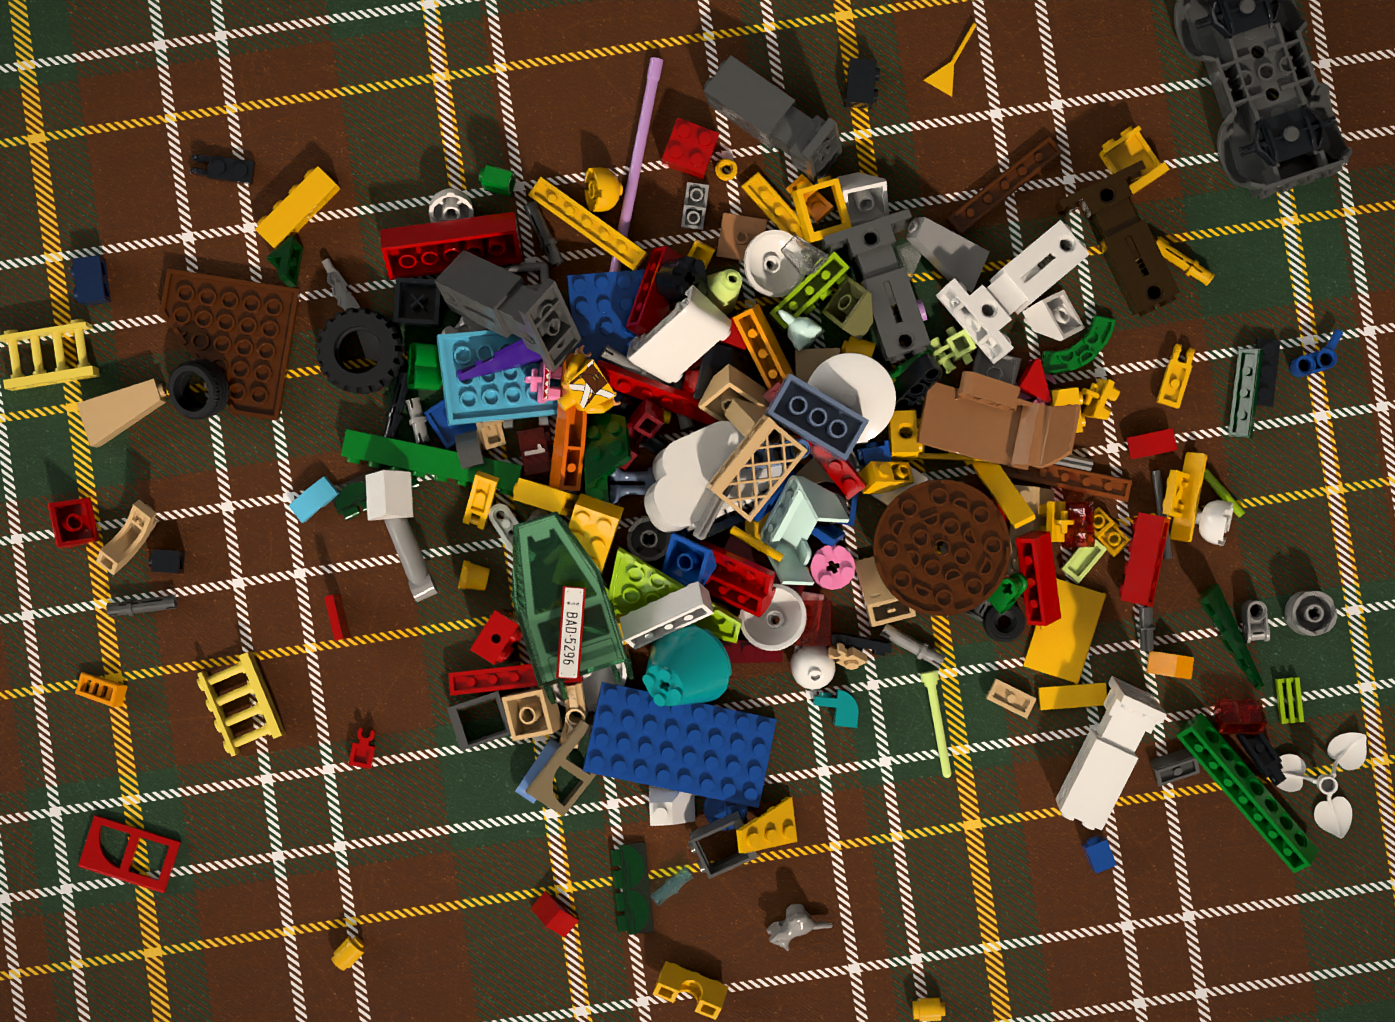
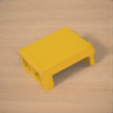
M1132 126L1128 127L1120 133L1122 136L1120 139L1114 141L1112 138L1103 144V150L1098 154L1111 174L1141 160L1143 161L1146 169L1141 173L1142 176L1137 181L1129 184L1133 194L1169 170L1165 162L1162 164L1159 162L1140 134V126L1134 129Z

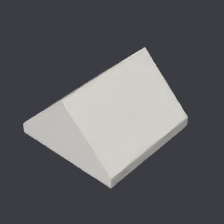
M382 470L365 475L368 520L414 517L411 472Z

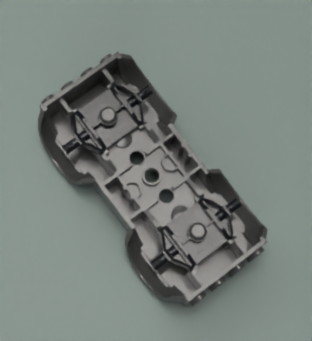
M1177 0L1174 8V24L1178 40L1187 55L1192 59L1205 63L1224 119L1218 131L1217 150L1220 163L1228 178L1235 185L1248 189L1251 199L1259 197V200L1272 196V194L1279 190L1280 193L1291 190L1294 186L1299 185L1300 182L1303 186L1314 182L1315 179L1320 177L1327 178L1343 170L1342 166L1349 162L1348 159L1353 152L1351 147L1349 148L1345 144L1338 128L1331 105L1329 85L1318 83L1301 33L1308 24L1300 15L1295 0ZM1254 46H1260L1264 50L1262 58L1257 59L1252 56L1251 50ZM1262 67L1270 69V78H1263L1261 76L1260 69ZM1270 88L1276 89L1278 92V98L1275 101H1270L1266 97V91Z

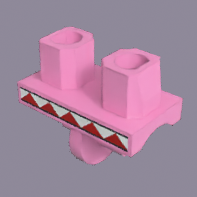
M541 362L539 377L538 369H532L531 376L525 377L524 382L531 384L530 392H537L538 385L537 403L544 404L547 401H555L560 398V387L550 386V379H561L562 366H559L552 372L546 368L544 362Z

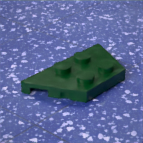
M606 412L600 414L587 413L584 453L586 479L589 488L595 487L596 481L604 475L610 476L618 467L625 465L631 460L628 420L625 416Z

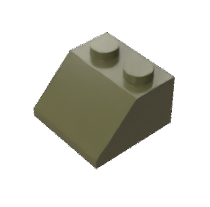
M847 276L821 313L840 328L861 340L873 324L872 293Z

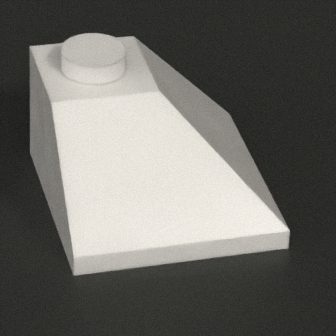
M859 172L837 177L852 227L889 215L886 179Z
M1064 290L1022 311L1027 324L1034 332L1058 341H1062L1085 329Z
M649 785L650 826L675 825L695 821L694 794Z

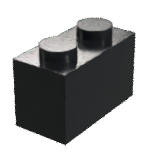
M850 58L845 107L871 109L873 103H877L878 89H874L875 81H879L880 67H876L877 60Z

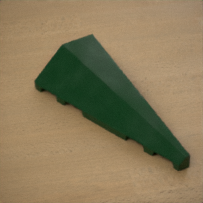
M1211 584L1199 593L1200 597L1197 600L1220 631V634L1217 635L1255 690H1260L1264 684L1219 584Z

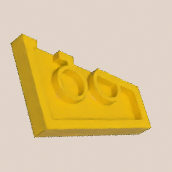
M785 797L781 800V803L770 807L766 813L760 817H755L736 830L739 853H749L798 842L792 797Z

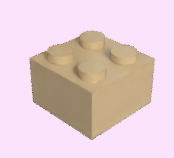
M553 685L515 691L502 697L512 741L552 734L563 728Z

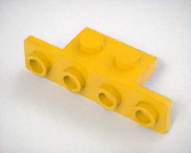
M1187 452L1183 471L1170 470L1166 482V494L1162 503V514L1174 517L1170 539L1192 541L1207 462L1206 454Z

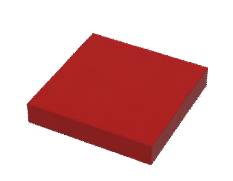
M341 594L325 596L324 599L334 640L351 638Z

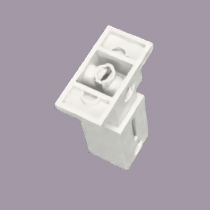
M1060 220L989 280L991 284L987 288L981 285L969 295L966 287L954 278L936 297L991 362L995 364L1014 348L1011 345L1010 339L999 331L1012 320L1009 315L1014 311L1017 314L1022 312L1090 254L1084 243L1078 241L1072 234L1071 228Z
M1111 676L1108 682L1111 689L1103 703L1106 712L1097 730L1090 729L1055 799L1060 812H1062V816L1072 821L1074 818L1082 821L1083 826L1091 830L1097 828L1102 831L1138 760L1135 751L1145 731L1151 734L1157 721L1163 723L1167 716L1152 694Z

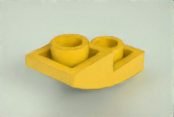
M1100 507L1082 521L1092 535L1107 548V551L1113 557L1130 542V539Z

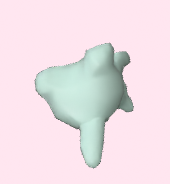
M779 310V315L788 324V338L797 351H801L803 348L808 349L825 332L821 326L815 324L808 317L795 318L788 312Z

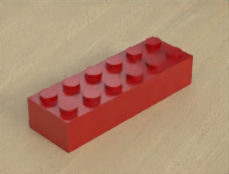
M515 212L381 229V251L390 280H396V277L412 278L441 274L463 250L497 266L523 263Z

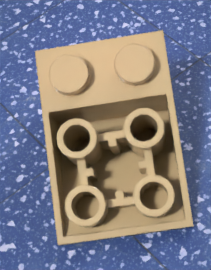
M874 557L854 561L870 627L916 616L915 610L898 601L886 588L878 574Z

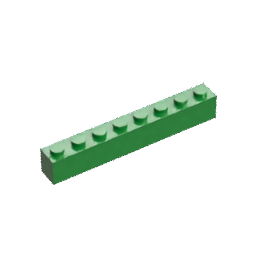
M346 429L341 456L347 457L346 462L359 464L361 460L369 462L368 466L381 469L382 465L391 466L390 470L392 471L411 470L413 476L425 478L426 474L434 475L433 480L447 482L448 478L456 480L455 484L469 487V483L474 482L475 475L479 470L498 477L497 489H500L499 493L510 496L513 495V488L518 479L522 478L524 469L522 465L484 458L486 464L464 470L461 468L458 453L455 451Z

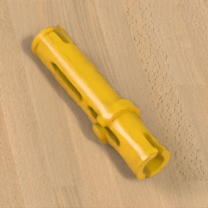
M1161 238L1156 240L1162 256L1185 271V275L1188 277L1191 275L1205 284V286L1211 282L1215 274L1199 265V261L1196 259L1193 261L1161 240Z

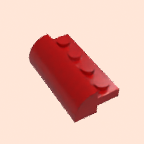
M705 540L697 542L713 550L717 567L704 585L709 594L750 614L761 617L768 609L774 597L776 587L773 586L776 572Z

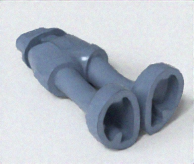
M618 467L610 475V482L642 481L645 484H610V503L615 504L619 501V498L626 495H645L648 488L656 482L652 467H649L648 471H626Z

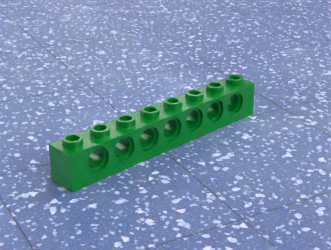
M1202 713L1187 720L1176 734L1177 738L1293 873L1310 866L1319 852L1315 844Z

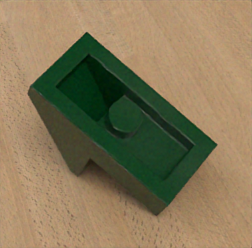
M293 236L288 237L266 258L278 269V277L288 287L297 286L304 249Z

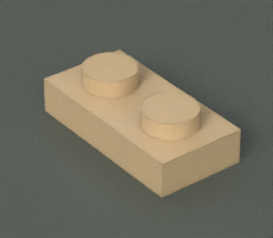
M996 678L985 698L1026 719L1036 701V698Z

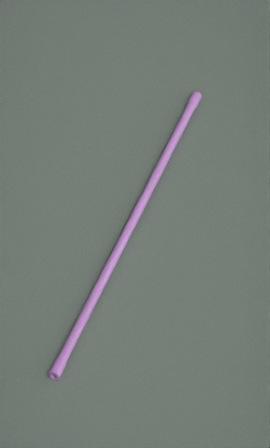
M655 57L650 58L647 84L617 230L626 238L628 237L657 85L663 65V60ZM612 256L609 272L621 271L622 263ZM566 490L568 492L577 494V491Z

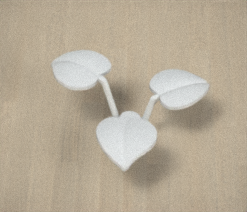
M1343 733L1330 741L1327 754L1335 760L1330 775L1322 774L1317 779L1304 775L1306 765L1299 756L1294 754L1279 756L1283 766L1281 771L1287 779L1277 785V787L1284 791L1295 792L1302 788L1303 779L1316 784L1318 789L1327 795V801H1321L1316 805L1314 819L1319 827L1338 838H1343L1350 828L1352 808L1350 803L1342 796L1331 799L1333 793L1338 789V783L1334 779L1336 777L1337 765L1340 764L1343 769L1354 770L1364 763L1367 754V737L1362 733Z

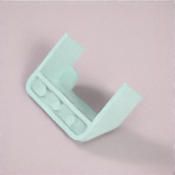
M792 475L788 479L761 530L760 540L784 554L781 562L768 556L781 584L813 585L814 581L806 567L812 557V550L807 540L817 521L848 523L850 520L835 493L803 476Z

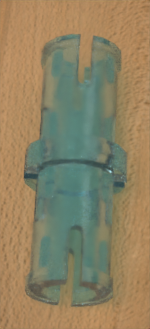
M684 866L673 877L667 878L665 883L650 896L658 906H661L673 894L679 893V889L694 878V876Z

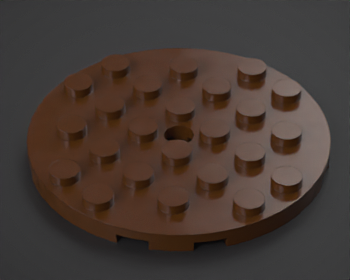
M943 479L916 484L894 498L883 512L876 527L873 551L878 574L886 588L898 601L920 613L950 616L974 609L997 590L1009 566L1011 547L1007 524L992 500L968 484ZM940 541L948 545V551L945 554H938L936 552L935 545Z

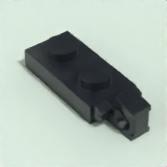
M1256 723L1236 735V738L1265 778L1269 777L1275 786L1287 779L1281 771L1283 768L1281 758Z

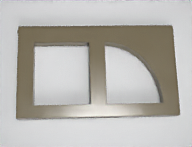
M582 719L525 790L527 794L563 817L597 775L583 772L582 768L566 758L584 734L590 736L592 726ZM559 766L580 779L563 803L557 800L553 791V779Z

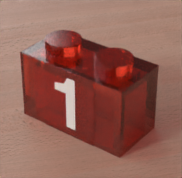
M544 427L517 431L525 476L550 473L553 453L549 452L548 445L552 444L550 431L546 432Z

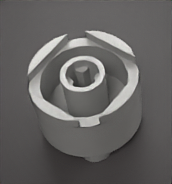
M1320 591L1297 592L1289 598L1285 605L1284 621L1294 632L1301 635H1322L1330 631L1337 620V610L1335 609L1334 601L1329 595ZM1309 609H1311L1310 612L1313 614L1312 617H1309V616H1310V614L1308 613Z

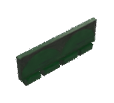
M382 465L381 469L375 468L336 486L335 488L339 491V494L332 501L338 515L343 514L345 520L348 521L361 515L358 508L360 505L363 511L367 512L365 475L382 470H390L391 466ZM404 469L406 472H411L412 490L420 487L416 480L419 477L413 476L411 470Z
M645 842L619 844V849L610 850L611 866L621 867V869L612 870L614 889L623 888L622 892L614 893L616 911H625V914L616 915L618 932L627 931V935L654 932Z

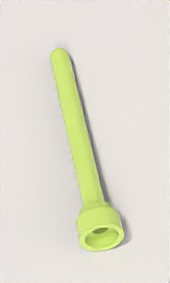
M938 670L920 673L921 682L924 683L928 690L942 774L945 778H949L951 776V768L936 689L937 680H939Z

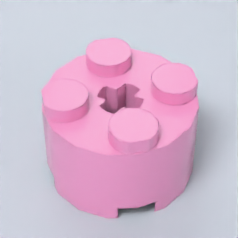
M828 545L818 549L811 557L809 571L814 582L822 588L830 590L839 589L847 585L854 577L855 562L851 553L844 547L838 545L831 547ZM829 561L838 566L834 574L826 569V566H829Z

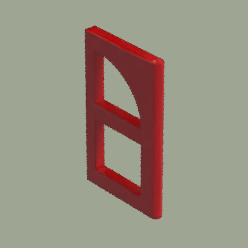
M94 815L78 867L164 894L182 841ZM102 825L131 834L120 867L113 864L103 851L101 844ZM141 837L169 846L159 879L130 870Z

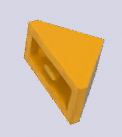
M1149 651L1146 673L1191 679L1194 657Z

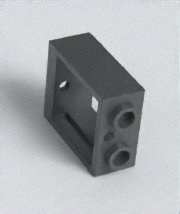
M501 690L447 708L461 751L511 735L502 697L506 696V694H502ZM496 698L506 729L470 741L460 709Z
M739 810L690 832L689 847L693 854L697 853L700 859L697 861L702 873H707L709 879L759 857L758 851L739 853L738 851L714 863H710L700 842V839L731 825H734L736 830L745 825Z

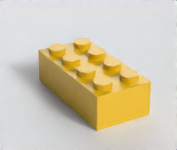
M581 493L575 504L567 534L600 583L624 508ZM563 544L552 581L567 587L586 588L587 594L595 595L596 592Z

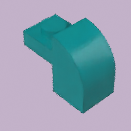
M836 689V697H832V693L819 692V696L813 695V705L835 707L833 725L857 728L858 705L849 693Z

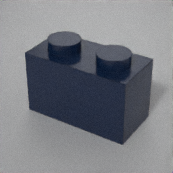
M100 255L73 258L71 275L75 279L76 287L73 289L75 300L84 306L110 303L111 297L106 259Z

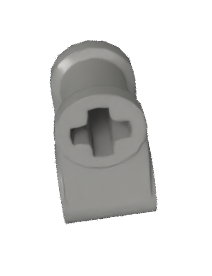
M1257 600L1245 601L1241 606L1242 635L1245 643L1247 644L1255 640L1268 642L1270 640V628L1266 605ZM1256 604L1258 612L1255 616H1252L1250 608Z

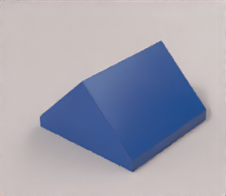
M672 533L661 572L685 586L697 581L704 586L717 567L713 550L679 534Z

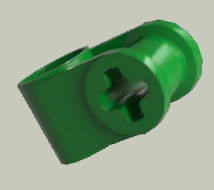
M1014 573L1009 578H1004L997 590L987 599L1000 615L1011 608L1027 589L1028 582L1026 577L1021 573Z

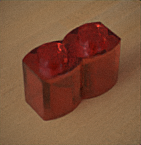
M1093 502L1066 503L1065 511H1068V520H1074V525L1067 526L1065 540L1060 542L1062 548L1094 547Z
M1226 698L1216 702L1214 715L1219 733L1231 735L1238 733L1260 734L1264 732L1267 721L1260 700L1247 698L1237 701Z

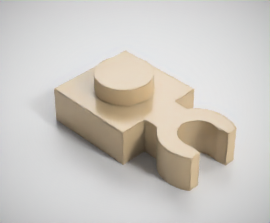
M838 643L837 649L828 648V656L836 659V663L844 666L846 669H857L868 662L867 654L853 647L846 649L844 644Z

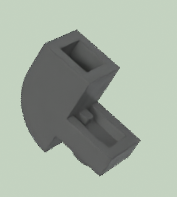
M477 429L455 435L457 453L462 469L465 470L486 464Z

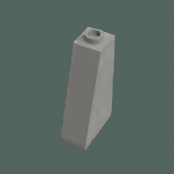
M915 217L908 226L906 239L949 282L955 278L966 287L967 292L973 293L989 251L926 217Z

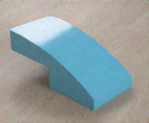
M324 476L297 497L289 507L301 523H304L320 508L325 507L339 494V491L327 476Z

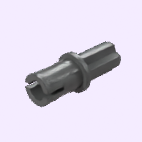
M1138 607L1139 627H1137V630H1140V650L1153 651V630L1156 629V627H1153V607Z

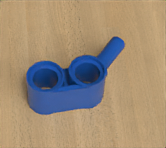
M1335 329L1326 347H1323L1322 350L1293 359L1289 365L1291 374L1295 377H1304L1334 367L1337 362V355L1334 349L1343 331ZM1321 355L1327 358L1326 366L1320 362ZM1300 361L1306 364L1305 372L1299 369L1298 364Z

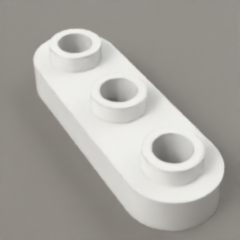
M496 504L490 509L489 519L515 559L522 563L518 526L521 525L508 506ZM499 511L504 512L505 516L503 519L497 518ZM514 529L517 531L515 538L509 536L510 530ZM529 549L530 562L535 559L536 553Z

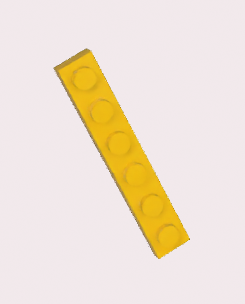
M542 177L539 178L528 195L634 272L648 255L646 251Z

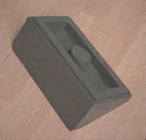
M1187 748L1150 760V766L1158 787L1200 773L1199 762Z

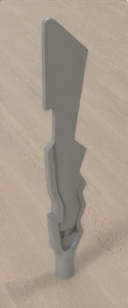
M329 258L323 260L322 264L327 273V283L332 287V295L338 300L337 305L342 307L344 311L352 307L355 309L359 308L360 305L355 297L349 293L346 288L348 284L340 272L334 268ZM357 330L366 359L378 362L381 356L379 340L369 331Z

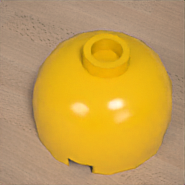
M595 167L588 168L586 171L584 183L589 184L588 190H584L588 209L592 212H603L612 209L618 202L619 196L623 193L622 183L607 168Z

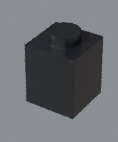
M153 549L148 560L151 572L184 574L185 551Z

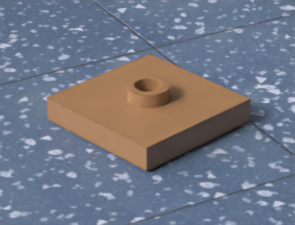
M723 213L716 257L744 262L745 251L749 243L758 234L766 231L767 220Z

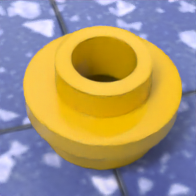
M729 158L721 159L715 167L717 177L723 181L732 180L738 170L736 163ZM723 167H729L731 171L725 174L722 169Z

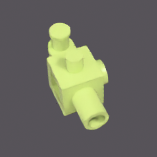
M954 326L946 330L949 338L944 341L943 347L938 337L930 341V345L935 351L933 352L934 356H939L940 360H938V363L940 365L943 364L947 374L956 369V366L952 364L950 359L953 362L963 359L964 363L968 365L974 361L970 353L977 348L974 340L964 329L957 333Z

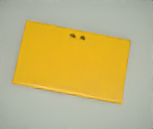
M1056 578L1061 618L1048 626L1035 625L1023 666L1079 684L1106 593H1100Z

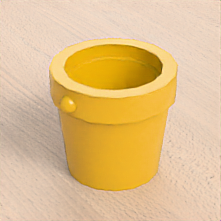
M464 560L458 588L485 591L490 569Z

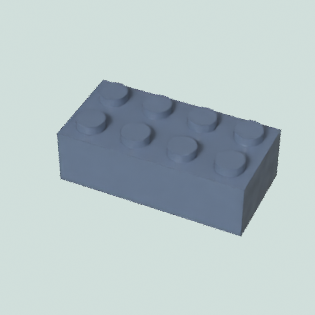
M792 374L786 375L764 413L765 416L770 417L776 423L841 461L848 459L869 422L868 419Z

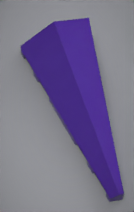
M523 339L495 352L494 356L484 361L478 360L474 365L456 371V375L459 381L542 362L543 359L540 354L528 349Z

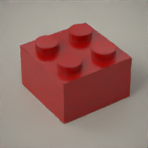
M677 118L662 157V165L704 180L719 141V133Z

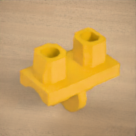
M1098 378L1097 383H1092L1089 389L1082 388L1081 392L1086 396L1083 402L1086 405L1083 411L1086 417L1103 420L1109 418L1111 409L1106 407L1105 403L1107 399L1115 401L1120 394V390L1114 386V381Z
M1047 501V504L1039 506L1040 517H1046V526H1040L1038 531H1050L1051 542H1064L1067 526L1074 525V520H1068V511H1065V501Z

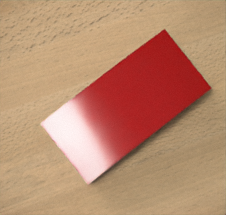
M1173 428L1127 437L1131 459L1178 450Z

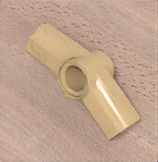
M583 682L562 684L566 715L559 741L560 744L565 741L581 719L586 720L589 713L585 702ZM577 711L582 717H576L572 712Z

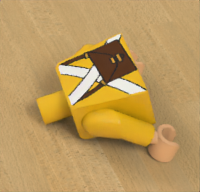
M582 345L574 351V357L564 374L565 381L562 383L566 394L557 399V402L564 411L575 405L579 411H585L588 414L605 413L613 406L620 405L621 402L614 401L617 392L612 390L594 360L587 359L591 356V352L584 354L583 347L585 346Z

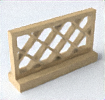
M763 415L706 487L751 522L808 450L779 427L770 417ZM773 429L780 433V444L769 445L768 436ZM794 445L800 450L794 458L786 459L785 446ZM781 447L782 460L770 461L769 448ZM757 449H765V462L754 463V453ZM782 463L783 472L781 475L772 477L771 464ZM767 465L768 477L756 479L755 466ZM743 467H751L752 479L740 481V470ZM768 481L769 490L765 494L757 495L756 482ZM752 483L753 495L741 497L740 484ZM729 485H736L737 497L727 498L722 493ZM754 499V508L747 514L742 510V500ZM732 501H738V506Z

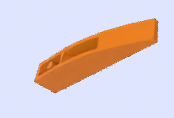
M572 352L563 361L562 364L560 397L566 394V391L563 388L562 383L565 381L564 374L567 370V367L572 358L574 357V353ZM558 403L549 486L559 490L580 491L587 413L579 411L575 405L564 411Z

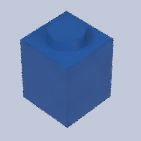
M1094 836L1087 839V843L1082 845L1093 872L1099 873L1117 866L1107 839Z

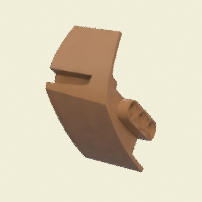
M964 371L962 372L959 388L936 382L925 393L917 443L1023 470H1028L1029 465L1036 468H1044L1057 463L1072 453L1081 405L1047 406L1041 403H1032L1019 398L1021 388L1016 385L979 373Z

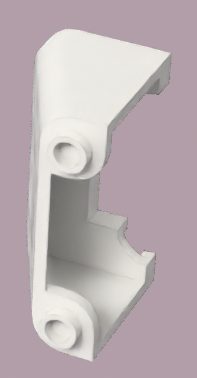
M694 285L685 291V295L688 297L682 302L679 301L675 309L648 334L643 333L641 337L637 335L629 344L627 359L668 384L678 382L683 376L684 371L719 340L724 341L731 333L732 321Z

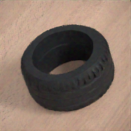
M195 359L181 363L172 371L169 377L168 393L171 403L181 415L194 420L208 418L220 413L226 406L230 394L229 381L226 378V374H224L225 372L216 363L207 359ZM193 372L199 374L207 385L208 400L205 406L199 404L191 394L189 383Z

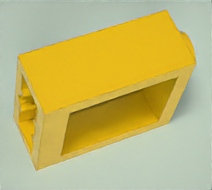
M830 176L817 179L818 184L810 186V183L806 182L797 185V190L791 192L806 244L852 227L838 178L831 180ZM831 186L842 224L814 232L803 194Z
M522 478L518 479L513 488V500L572 517L575 504L580 496Z

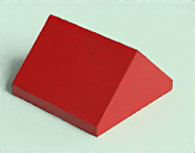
M90 497L47 504L57 548L67 549L100 541Z

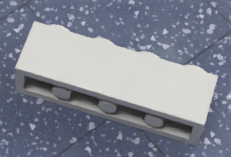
M697 581L620 617L623 638L626 643L636 650L673 631L714 614L709 591Z

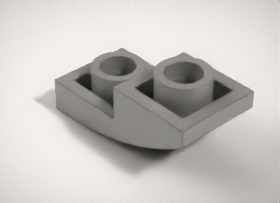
M687 182L681 227L703 230L709 192L708 184Z

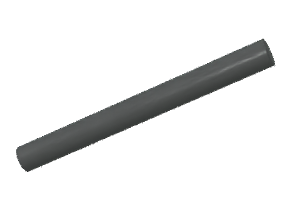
M1161 470L1152 471L1157 514L1167 518V515L1162 514L1164 491ZM1169 529L1163 554L1164 559L1173 558Z

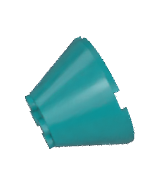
M692 623L652 642L646 673L642 680L649 694L653 697L655 704L658 706L710 702L719 698L727 690L729 676L732 675L730 659L720 640L707 628L703 630Z

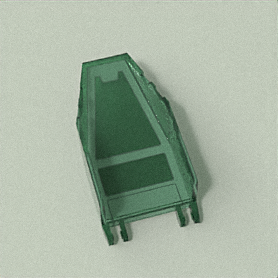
M553 512L513 525V581L511 599L539 687L544 688L550 703H556V696L551 686L558 683L564 700L569 699L564 682L571 679L556 678L563 586L586 588L579 677L611 667L615 681L618 684L621 683V675L616 665L624 663L629 679H633L632 661L623 638L611 594L599 568L559 513Z

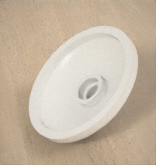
M769 230L758 234L749 243L744 255V271L749 283L757 292L768 297H783L789 295L802 283L805 277L807 267L805 252L799 241L791 234L782 230ZM768 261L771 263L770 269L767 267Z
M773 584L776 587L774 597L768 609L761 617H757L742 609L740 610L739 618L742 619L741 630L744 636L754 646L767 651H777L789 647L799 639L806 626L807 611L803 600L793 589L781 584ZM775 618L780 619L778 624H773Z

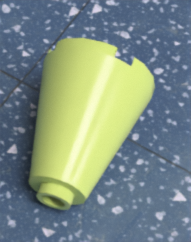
M727 269L707 275L708 292L705 296L725 315H728L734 309L742 286V277L734 269Z

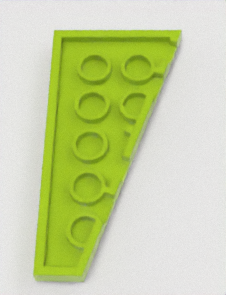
M619 547L608 597L613 613L627 615L631 611L640 609L650 602L657 601L669 593L686 587ZM711 601L714 614L694 622L693 625L703 630L707 628L718 639L737 643L742 619Z

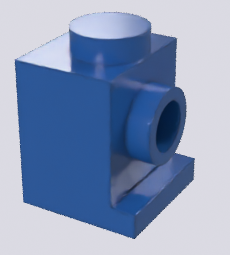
M881 440V445H879L878 441L865 443V447L857 449L859 463L862 462L866 466L871 461L892 462L889 440Z

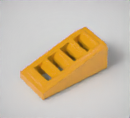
M81 672L75 694L111 707H121L128 686ZM91 680L90 688L87 692L86 688L88 685V681ZM99 683L97 694H95L97 684ZM106 686H108L106 696L104 697Z

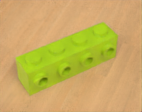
M834 251L769 313L768 317L785 332L788 329V324L779 315V310H784L795 318L801 317L803 314L808 316L816 308L815 302L820 298L822 301L825 300L832 293L830 288L834 284H842L848 276L846 273L850 267Z

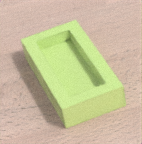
M1088 535L1061 567V570L1076 583H1080L1107 548L1093 536Z

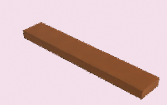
M1057 464L1044 468H1036L1029 465L1028 470L1000 465L1008 478L1128 502L1132 485V480Z

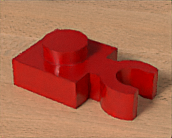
M361 727L357 732L360 742L352 743L348 765L371 769L376 746L370 745V741L375 738L376 731L371 730L370 736L367 738L364 737V728Z

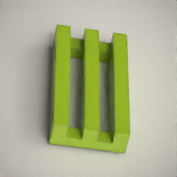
M1300 677L1275 679L1279 723L1304 722ZM1291 682H1293V688H1294L1296 717H1295V715H1294V706H1293V696H1292V686H1291ZM1282 683L1286 685L1289 718H1286Z

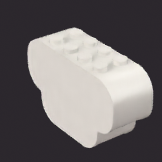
M719 421L672 442L656 455L652 466L656 482L648 488L644 497V506L651 522L657 529L667 533H675L685 528L688 532L696 528L714 495L706 485L745 438L732 422ZM773 450V451H772L773 457H774L776 460H779L780 458H779V456H778L776 450ZM754 455V463L759 462L758 457ZM782 465L771 467L772 477L781 475ZM743 467L739 474L740 481L752 479L751 471ZM767 468L755 471L756 479L768 477ZM768 481L756 482L757 495L764 494L763 491L769 489ZM752 483L740 484L741 497L753 495ZM733 485L727 498L737 497L736 485ZM754 499L742 500V506L745 505V502L746 504L753 502ZM732 501L738 506V501ZM724 502L716 519L726 514L724 510L730 513L734 509Z

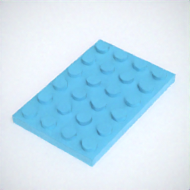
M491 330L439 334L436 336L448 426L557 415V400L547 401L544 404L537 403L538 385L537 392H530L531 384L524 382L525 377L531 376L532 369H538L539 377L541 362L459 381L456 375V371L472 366L478 360L484 361L494 356L495 352L522 338L514 334L506 338ZM550 379V386L560 387L561 379Z

